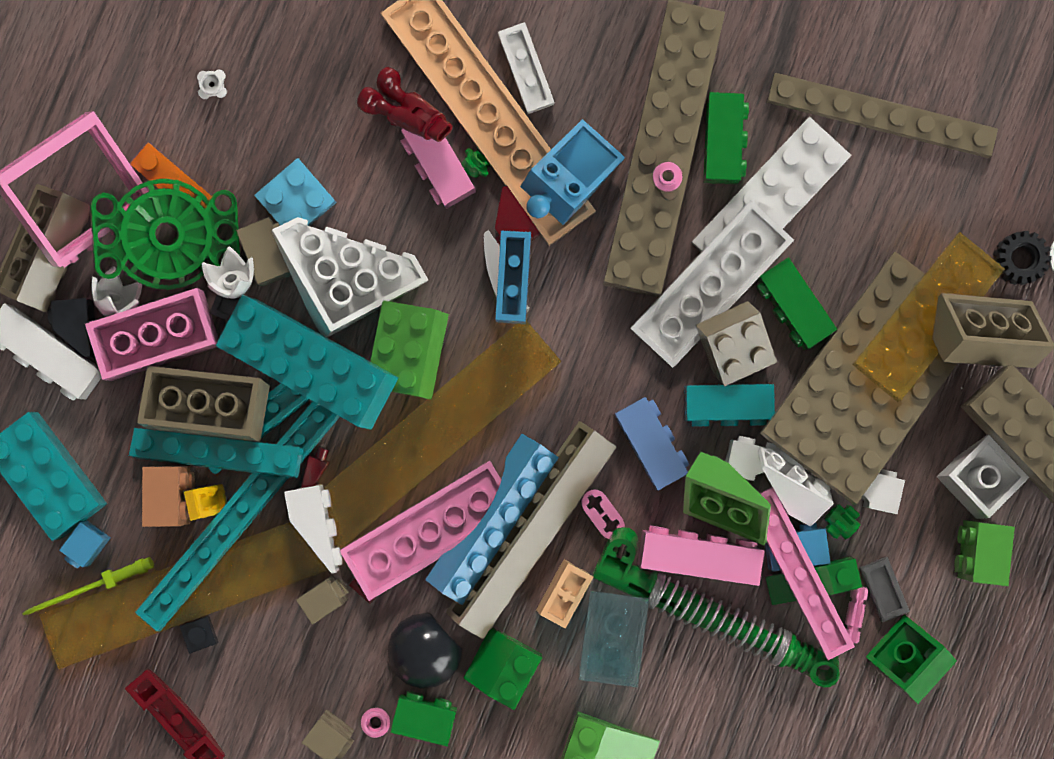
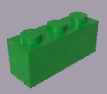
M709 92L706 98L703 183L737 185L741 181V177L746 176L747 162L742 160V148H747L748 132L743 131V120H748L749 103L744 102V94Z
M789 257L756 280L758 282L756 286L758 292L764 300L769 298L775 307L772 310L773 314L781 324L786 323L791 331L788 335L797 348L802 347L803 350H807L838 330Z

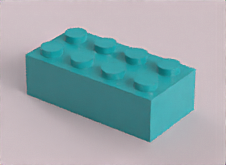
M27 412L0 433V473L51 541L64 538L80 522L86 521L107 505V502L38 412Z

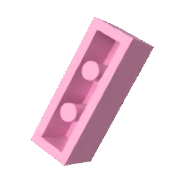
M404 129L401 130L404 139L400 140L408 156L414 153L419 162L414 166L422 180L428 178L433 188L429 192L437 205L443 203L444 207L448 209L476 192L475 187L446 137L441 142H437L433 139L426 140Z

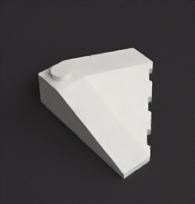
M299 217L271 231L309 315L320 334L326 338L380 309L383 300L392 302L428 281L415 255L403 252L402 256L387 252L384 245L366 239L363 243L348 239V233L325 227L323 231L308 226V220Z

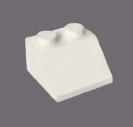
M986 435L958 455L937 476L976 519L990 518L1029 478L990 435Z

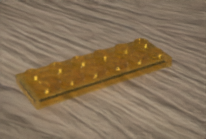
M961 232L957 233L852 365L895 401H901L939 353L933 340L938 296L941 293L983 297L1005 268Z

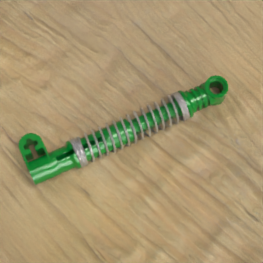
M626 527L613 531L592 575L593 579L639 599L640 604L647 606V608L653 609L657 607L659 613L666 611L667 617L675 615L676 621L684 619V624L692 623L693 629L699 626L702 633L708 630L710 636H714L718 632L719 640H723L726 637L727 644L735 641L736 648H740L743 645L745 652L752 649L753 656L760 653L762 660L769 657L770 664H775V666L780 668L792 665V669H798L800 673L805 672V675L811 677V680L817 686L831 687L837 683L840 677L838 656L827 660L821 648L814 650V646H808L805 642L801 643V640L797 639L796 635L791 633V631H786V629L781 627L774 634L772 633L773 623L769 626L768 630L763 629L765 619L757 626L755 625L756 616L752 618L751 622L746 621L748 612H745L741 619L737 617L739 608L732 615L729 613L731 604H728L724 611L722 600L717 603L713 601V596L710 599L706 598L705 592L699 595L696 593V588L693 591L688 590V584L682 587L679 585V580L676 584L670 581L671 577H668L666 580V574L663 575V573L661 574L656 570L649 572L633 565L639 543L637 534L632 529ZM624 544L626 546L620 559L616 557L618 547ZM729 635L733 637L730 642H729ZM738 639H739V640H741L742 642L737 646ZM746 643L750 644L748 649H746ZM763 651L768 653L765 657H763ZM821 665H827L831 668L828 670H822L818 667Z

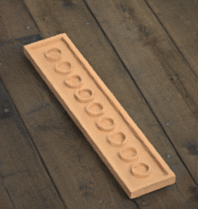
M398 0L381 12L383 19L474 144L488 160V163L505 186L509 187L549 246L596 213V210L588 200L564 225L549 212L543 218H534L528 213L527 202L531 196L520 186L529 171L551 149L443 0Z

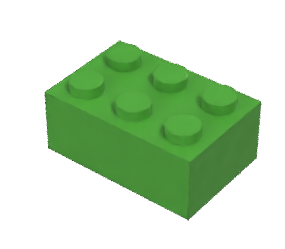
M383 300L370 362L399 377L392 392L432 400L449 314L436 309Z

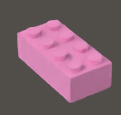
M195 288L86 323L85 326L102 380L114 381L145 371L147 366L157 367L216 348L219 338L212 315L209 313L210 309L204 291Z
M651 525L649 531L642 530L637 561L640 568L756 586L760 585L764 550L757 547V542L736 538L735 544L727 543L728 538L707 534V539L698 538L699 534L696 532L678 530V535L669 534V529Z

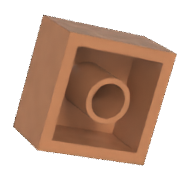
M190 466L142 467V527H170L190 524L184 496L185 491L194 489L195 475L194 472H190Z

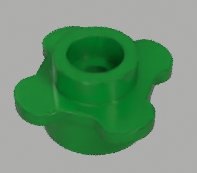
M467 148L465 150L467 156L461 163L465 172L474 178H478L480 175L486 177L488 175V160L481 152H474L472 149Z

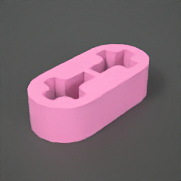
M593 489L583 495L581 499L583 510L605 538L609 539L613 532L604 531V528L607 526L602 518L604 515L607 514L612 521L618 520L617 529L625 527L622 517L603 492ZM590 495H593L595 498L598 496L602 498L599 504L604 511L601 514L594 507L587 508L586 505L589 503L588 497Z

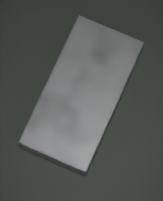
M888 557L859 567L881 622L910 612Z

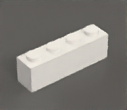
M5 303L0 308V349L4 351L7 348L15 354L13 359L25 367L31 365L38 370L36 375L45 382L51 384L54 381L62 387L60 392L69 399L75 400L78 398L86 400L102 378L98 365L84 357L13 305Z

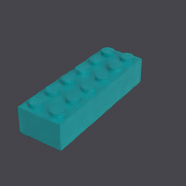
M244 294L239 299L216 344L218 348L357 427L372 430L399 378L258 299Z

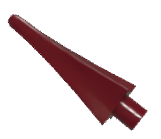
M319 446L315 455L308 456L301 488L317 484L330 464V461L326 460L330 450Z

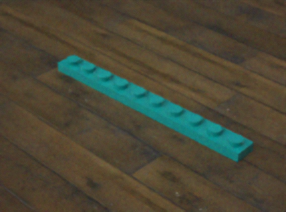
M312 401L277 445L302 448V463L340 416ZM252 473L135 613L154 630L160 632L289 477Z

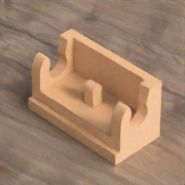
M564 559L536 609L537 612L548 620L566 628L589 587L593 576Z

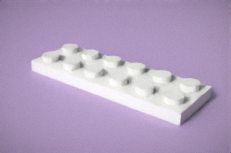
M809 116L698 234L691 244L702 252L750 200L783 229L852 155Z
M750 200L630 328L673 368L700 340L696 324L727 311L786 250L794 239Z

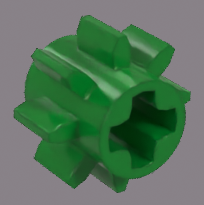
M837 504L824 518L829 523L825 527L826 531L833 538L837 539L841 535L846 540L860 527L861 524L856 520L860 514L851 505H846L843 508L840 504Z

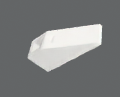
M761 447L759 448L758 452L762 469L787 513L811 527L834 504L830 492L831 488L819 478L816 479L807 474L802 467L798 465L793 466L784 461L779 454L775 452L770 453Z
M322 484L284 492L289 520L331 573L339 571L338 565H342V555L340 548H335L333 536H337V529L334 518L329 519L327 507H331L329 490H324Z

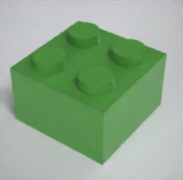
M963 520V526L959 527L957 536L958 543H961L960 555L956 556L954 564L955 572H958L957 578L976 583L1009 586L1015 527Z

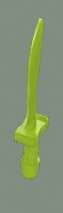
M151 557L141 558L135 561V563L119 570H107L101 573L103 579L34 606L22 614L29 615L104 584L107 589L117 586L119 581L148 572L149 569L154 568V562Z

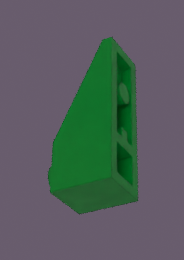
M848 556L831 560V564L814 566L828 595L862 588L855 558ZM782 572L765 576L771 605L796 601Z

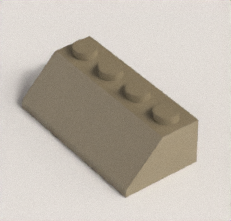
M36 184L26 211L56 252L79 237L83 226L87 224L90 218L89 204L40 184ZM21 222L0 268V293L18 302L47 312L51 301L55 299V291L60 279L66 274L67 266L65 268L63 266H52Z
M941 293L938 296L933 340L943 362L995 366L1013 365L1014 367L1035 368L1054 349V343L1032 301Z

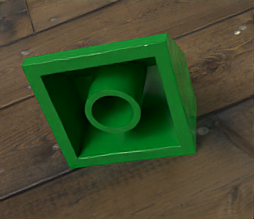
M905 614L866 656L875 667L917 704L921 702L957 662L946 647Z
M492 627L484 638L464 679L490 698L515 710L542 659V653Z

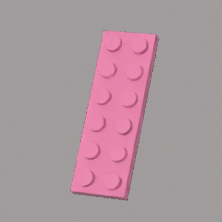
M490 461L340 550L341 555L369 601L437 561L441 555L453 549L475 529L492 504L501 483V478Z

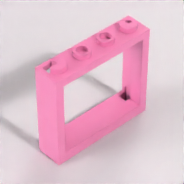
M94 111L85 112L0 170V195L50 264L55 267L63 266L65 268L69 264L75 263L79 259L77 255L85 249L87 251L93 250L91 228L56 252L8 184L87 130L129 191L135 186L142 184V181ZM144 187L132 194L134 197L132 199L135 200L147 193V188ZM125 203L122 207L126 211L129 205ZM102 228L98 232V240L102 243L101 238L109 232L114 234V232L109 228Z

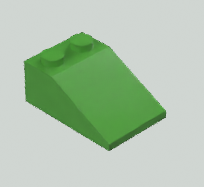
M700 452L685 476L683 513L765 545L771 504L728 462L716 456Z
M577 711L561 759H654L660 740Z

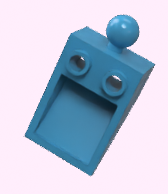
M582 119L529 171L520 187L531 196L527 202L528 213L534 218H543L549 212L564 225L622 163L625 157Z

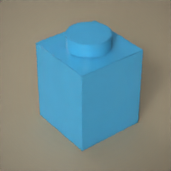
M83 521L78 524L59 551L66 555L64 559L70 565L76 568L80 566L82 568L91 566L111 537L89 521Z

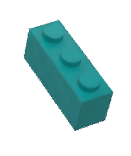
M774 384L684 386V421H692V427L709 426V421H721V426H738V420H750V426H764L767 424V420H770L775 413Z

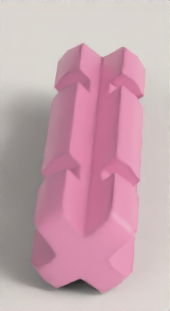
M865 587L851 590L850 593L852 601H849L845 620L847 628L845 629L853 643H858L861 632L858 630L862 628L866 606L863 603L864 600H867L868 589Z

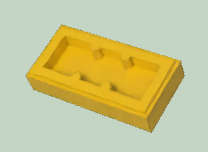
M222 484L184 492L190 521L217 515L227 504Z

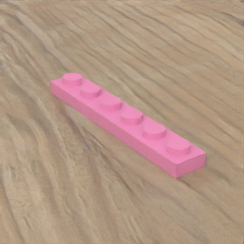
M771 487L761 492L760 494L771 504L766 542L826 659L830 660L855 646L774 488Z

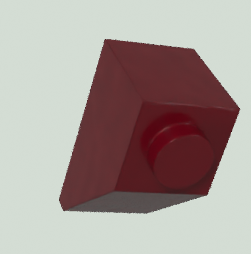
M506 185L501 190L495 224V232L497 234L495 240L500 246L501 231L531 232L532 242L540 236V231Z

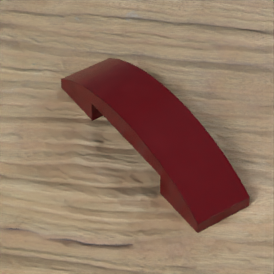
M147 668L125 687V690L143 710L147 708L185 751L183 755L187 759H223L225 757L216 740L198 717L150 669Z

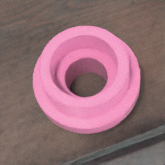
M672 162L661 163L653 172V182L661 191H674L682 182V171ZM667 171L671 172L673 180L665 181L662 174Z
M381 708L367 710L361 719L362 730L366 735L373 738L383 736L390 727L389 715ZM373 717H378L381 720L379 727L371 725Z

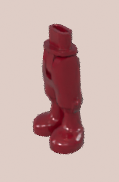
M391 67L383 68L378 74L377 88L379 92L372 87H365L357 98V106L364 113L385 115L391 125L398 126L426 140L433 139L441 142L451 132L453 127L451 123L446 121L445 115L424 100L420 94L404 92L401 88L399 72ZM384 98L390 101H394L400 104L401 106H393L392 104L388 103Z

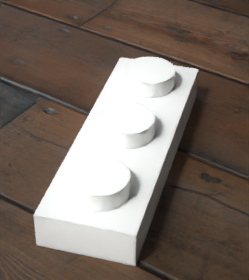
M525 22L499 31L498 36L527 115L554 105L555 102Z

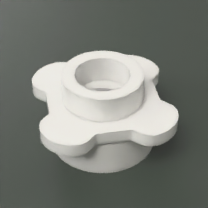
M222 70L199 72L197 75L200 87L198 91L199 96L202 99H208L211 96L225 97L227 94V90L224 88L225 73ZM211 82L215 83L213 87L209 85Z

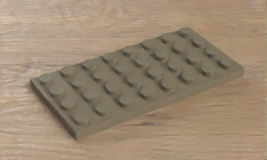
M896 251L890 255L838 326V330L832 334L760 432L762 436L853 505L860 501L957 365V363L943 362L933 340L938 296L941 293H951Z

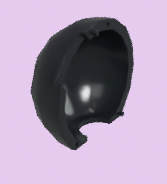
M430 613L411 615L401 621L392 632L387 649L389 665L396 676L407 685L421 689L437 687L448 681L458 669L462 656V648L448 635Z

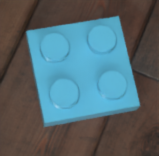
M299 158L294 160L254 195L280 225L299 217L308 220L307 225L310 226L337 203Z

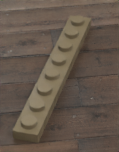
M774 73L766 102L985 158L992 156L998 128L779 73Z

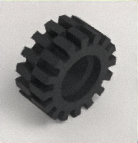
M1029 231L1016 232L1005 237L1003 241L998 243V249L993 254L996 256L993 264L999 268L996 270L997 274H1002L1004 281L1010 280V284L1024 285L1042 278L1045 275L1044 272L1050 267L1047 263L1052 260V256L1047 254V252L1051 251L1050 247L1044 246L1046 242L1044 238L1039 239L1037 238L1039 234L1035 232L1029 234ZM1018 247H1024L1032 254V263L1027 269L1016 267L1012 261V254Z

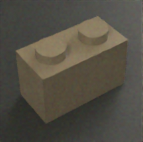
M269 217L236 230L247 259L253 258L254 276L257 284L262 287L291 276L271 232L272 229L280 226V224H274Z
M331 576L296 599V601L313 625L349 600L346 596L349 591L340 578L336 580L334 576Z
M326 710L302 741V744L322 759H342L354 742L350 738L354 729L329 710Z

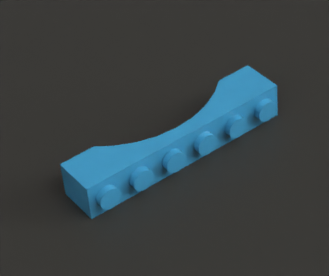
M521 434L506 456L500 486L486 514L463 541L441 555L425 580L442 594L463 605L559 457L538 442Z

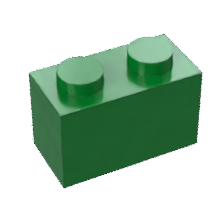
M407 691L406 695L401 694L390 733L448 747L457 707H453L452 702L446 699L435 698V702L423 699V694L413 691Z

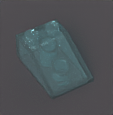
M590 591L578 670L579 680L638 688L649 598Z

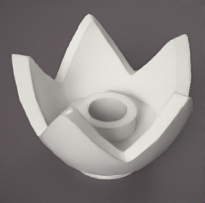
M227 247L220 266L202 262V269L208 287L219 296L231 299L239 298L242 294H245L252 283L254 276L253 258L248 259L247 263H245L231 247Z
M111 267L105 274H112L115 272L116 267ZM119 275L112 279L101 278L99 282L96 277H92V299L99 312L104 316L108 317L136 308L139 305L138 299L141 294L142 284L136 282L123 286Z

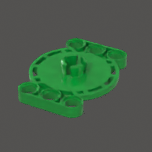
M156 179L135 186L119 202L109 193L98 194L91 201L93 263L95 272L101 278H115L123 269L129 277L142 285L154 289L170 290L185 287L199 280L204 275L202 262L206 258L209 260L208 264L220 266L218 259L221 254L225 253L227 247H231L240 256L239 236L236 231L239 229L237 200L234 194L228 190L217 191L208 200L203 193L192 185L179 180ZM161 183L173 184L172 189L163 188L155 190L153 185ZM179 186L188 189L197 196L193 198L189 194L179 191ZM144 187L147 188L148 192L133 200L130 198L137 190ZM219 195H225L230 199L231 205L229 210L223 212L216 208L215 200ZM107 198L112 202L113 210L109 215H102L97 211L96 203L99 199ZM201 200L206 205L204 208L200 204ZM124 202L129 205L126 211L122 207ZM161 223L171 226L174 232L177 233V237L168 246L159 243L155 236L156 229ZM221 224H227L232 229V236L227 241L221 240L217 236V228ZM102 228H109L114 232V241L109 245H104L98 240V232ZM105 257L114 259L117 265L115 272L109 275L103 273L99 267L101 260ZM127 261L132 264L130 269L125 265ZM197 268L201 270L196 276L185 281V275L192 273ZM139 270L144 275L153 277L152 283L141 279L134 273ZM177 278L178 284L159 285L160 279L169 280Z

